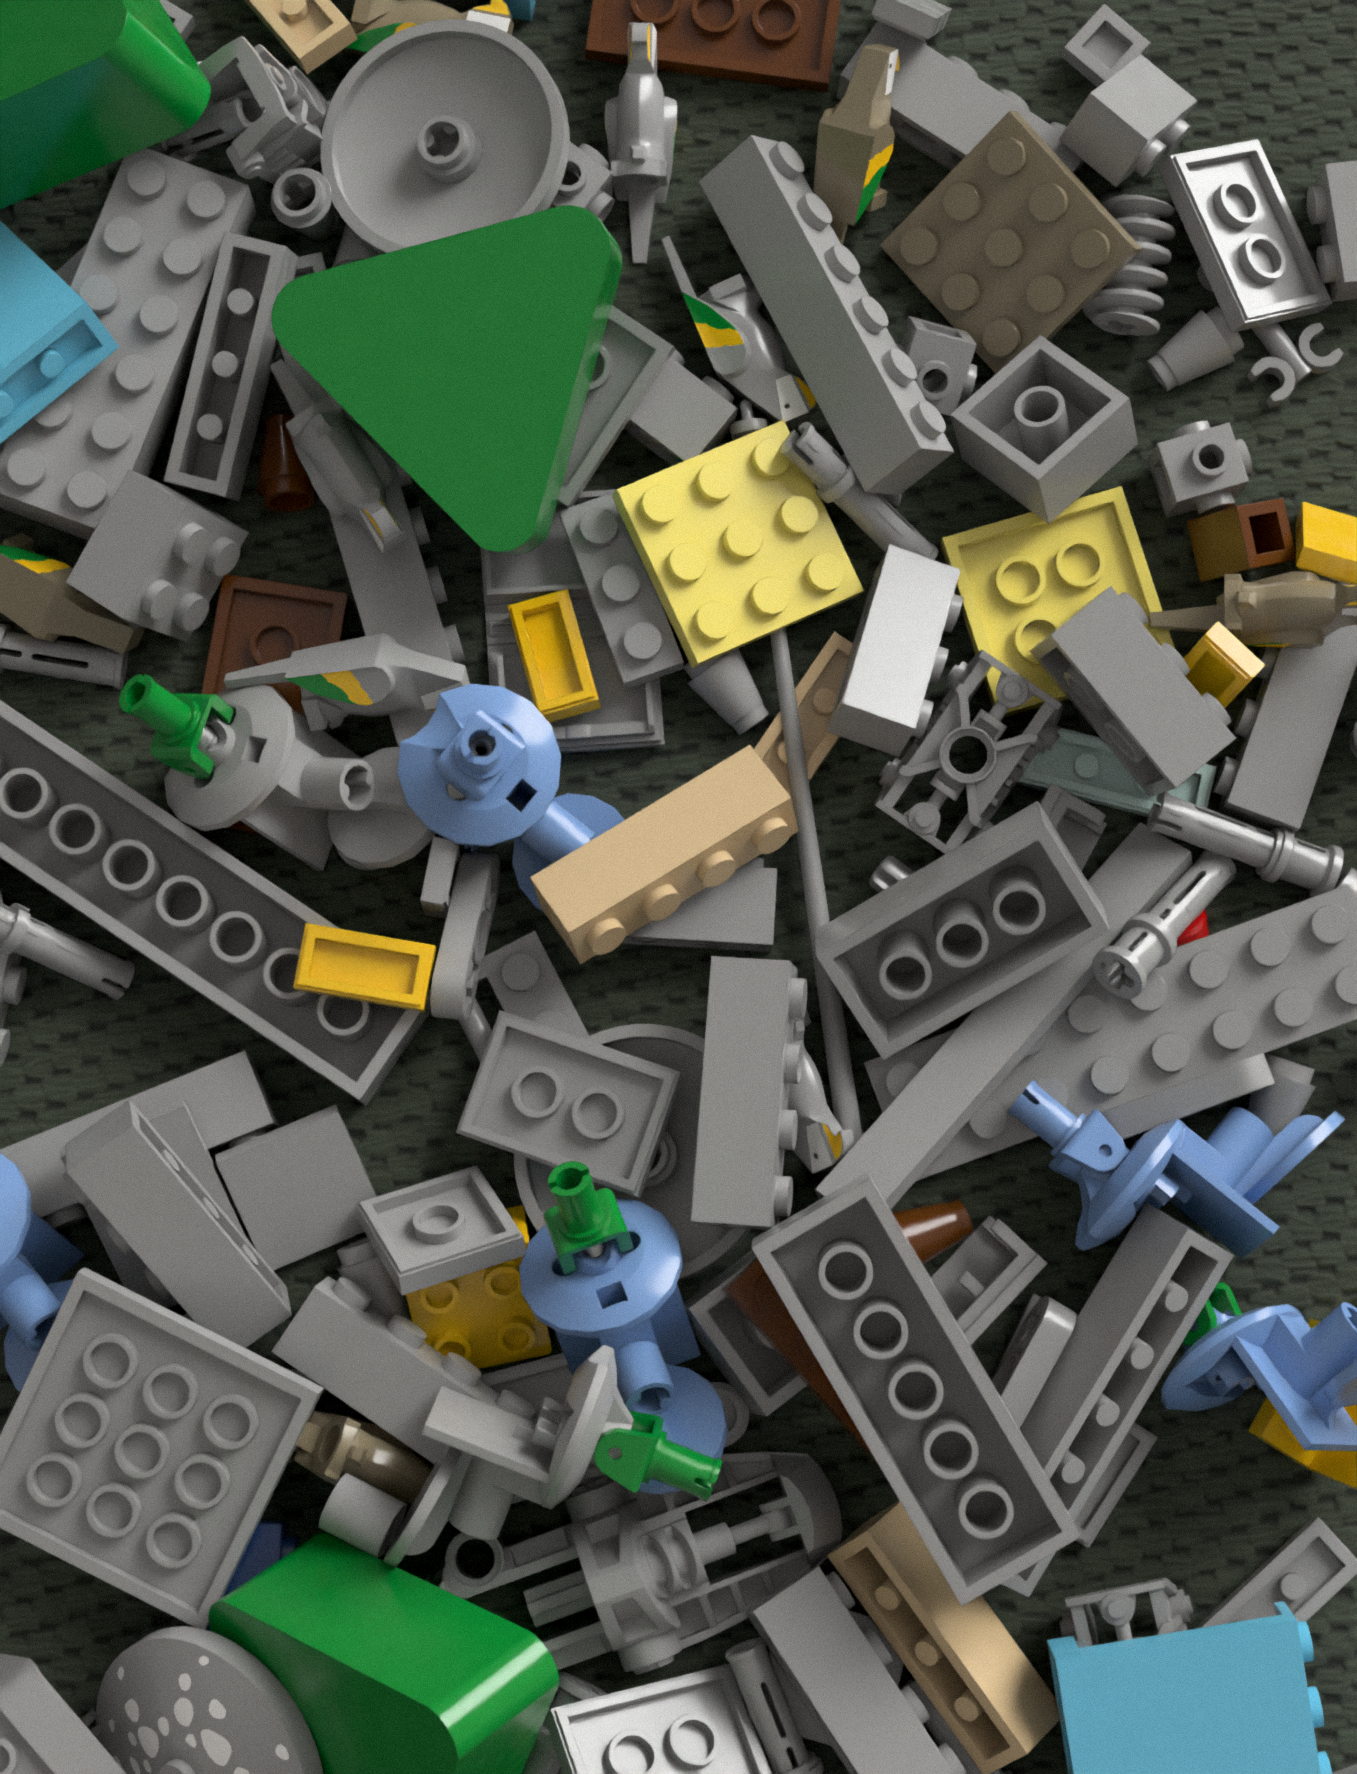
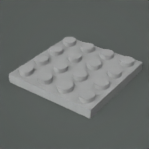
M84 1267L77 1272L0 1434V1528L195 1628L205 1630L209 1626V1609L212 1604L224 1596L324 1388Z

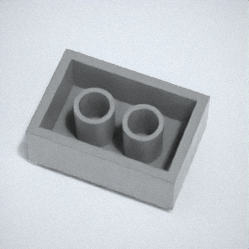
M1110 586L1085 604L1029 651L1147 795L1152 797L1177 788L1235 740L1236 737L1227 728V725L1231 723V719L1219 701L1209 693L1201 696L1186 678L1190 669L1178 651L1166 642L1160 646L1144 627L1148 622V617L1137 601L1126 592L1118 595Z

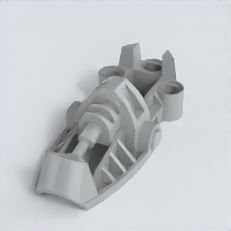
M795 1452L722 1454L720 1457L723 1460L715 1485L712 1484L711 1486L713 1490L707 1502L700 1500L698 1496L682 1490L659 1495L641 1491L635 1493L606 1476L576 1487L571 1492V1496L564 1499L572 1522L568 1525L508 1545L504 1544L500 1535L494 1540H485L463 1532L458 1533L448 1545L445 1558L431 1570L425 1581L462 1599H466L579 1557L582 1569L523 1590L527 1607L535 1628L592 1607L596 1608L599 1617L549 1635L548 1638L541 1640V1642L550 1652L557 1670L613 1650V1652L617 1651L624 1672L633 1671L635 1675H639L673 1662L674 1655L682 1649L699 1643L748 1618L745 1614L747 1611L810 1568L818 1567L828 1558L827 1555L840 1545L842 1540L840 1508L830 1482L820 1466L808 1454ZM778 1477L784 1495L759 1505L762 1513L760 1516L730 1528L725 1522L692 1534L685 1512ZM764 1534H769L772 1542L799 1535L803 1546L801 1548L720 1578L708 1580L704 1565L735 1554L736 1545ZM479 1539L491 1546L495 1557L494 1566L491 1571L484 1575L475 1576L468 1574L462 1569L459 1564L458 1553L460 1546L467 1540Z

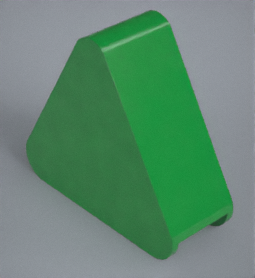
M0 0V209L183 133L201 117L210 99L211 84L159 0Z
M558 206L298 277L286 284L277 295L271 314L272 327L278 342L481 548L504 554L521 555L535 550L548 537L620 279L622 255L616 240L597 216L578 206Z
M325 1533L314 1535L298 1548L211 1605L208 1613L211 1632L231 1640L255 1656L273 1673L291 1695L314 1738L323 1774H521L559 1686L558 1670L550 1652L531 1631L400 1568L383 1563V1560Z

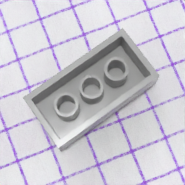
M1036 801L816 929L815 956L881 1058L885 1060L1110 931L1102 903L1040 803Z

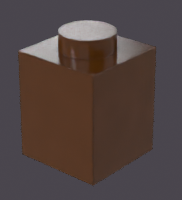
M1284 498L1235 506L1187 521L1200 583L1224 578V574H1245L1296 560V552Z

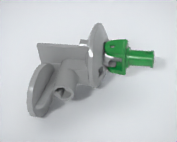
M138 674L124 685L120 693L119 705L121 709L127 714H132L156 731L150 745V753L156 760L171 767L164 778L167 804L177 818L186 825L203 831L230 827L240 820L310 867L319 871L324 870L333 843L352 862L370 869L394 867L415 857L436 834L428 830L407 805L398 777L400 746L382 748L361 758L323 730L311 731L307 719L294 711L282 695L273 687L256 685L225 688L217 694H172L157 684L149 675L145 674L142 676Z
M606 1345L601 1346L576 1369L563 1403L547 1396L545 1397L537 1423L441 1386L421 1435L447 1444V1447L439 1457L403 1519L385 1554L383 1563L396 1567L405 1554L418 1555L427 1551L434 1545L447 1521L465 1534L479 1539L494 1540L501 1532L515 1495L551 1510L567 1498L580 1484L589 1462L596 1464L602 1473L632 1492L637 1493L641 1483L648 1484L650 1478L698 1496L700 1500L707 1502L713 1490L711 1486L716 1483L723 1460L719 1458L714 1459L666 1440L667 1432L662 1431L663 1418L656 1415L629 1411L617 1388V1367L614 1349Z

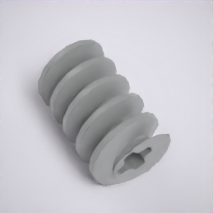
M1123 194L1111 197L1103 202L1102 205L1142 249L1083 307V312L1094 325L1110 333L1134 336L1154 335L1158 333L1160 324L1157 320L1144 316V312L1160 311L1164 305V300L1160 296L1148 292V289L1162 288L1167 284V275L1152 268V266L1165 265L1171 261L1172 253L1169 249L1156 245V243L1168 242L1174 239L1176 234L1175 228L1160 221V219L1173 215L1175 208L1167 202L1142 195Z

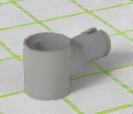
M346 1473L336 1484L320 1516L318 1527L344 1540L349 1545L374 1557L381 1558L390 1546L402 1523L407 1504Z

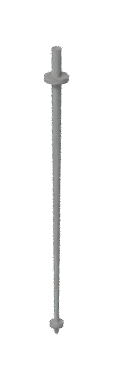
M745 399L740 403L742 420L730 425L731 438L736 440L768 426L766 419L754 418L752 404L749 400ZM786 628L770 634L792 803L799 829L796 834L834 1117L842 1129H852L855 1145L865 1132L862 1133L842 997L815 956V930L830 922L787 634Z

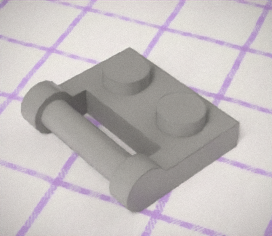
M535 931L484 956L478 984L488 979L504 1012L583 1039L589 1037ZM475 997L469 1019L458 1021L481 1063L492 1029Z

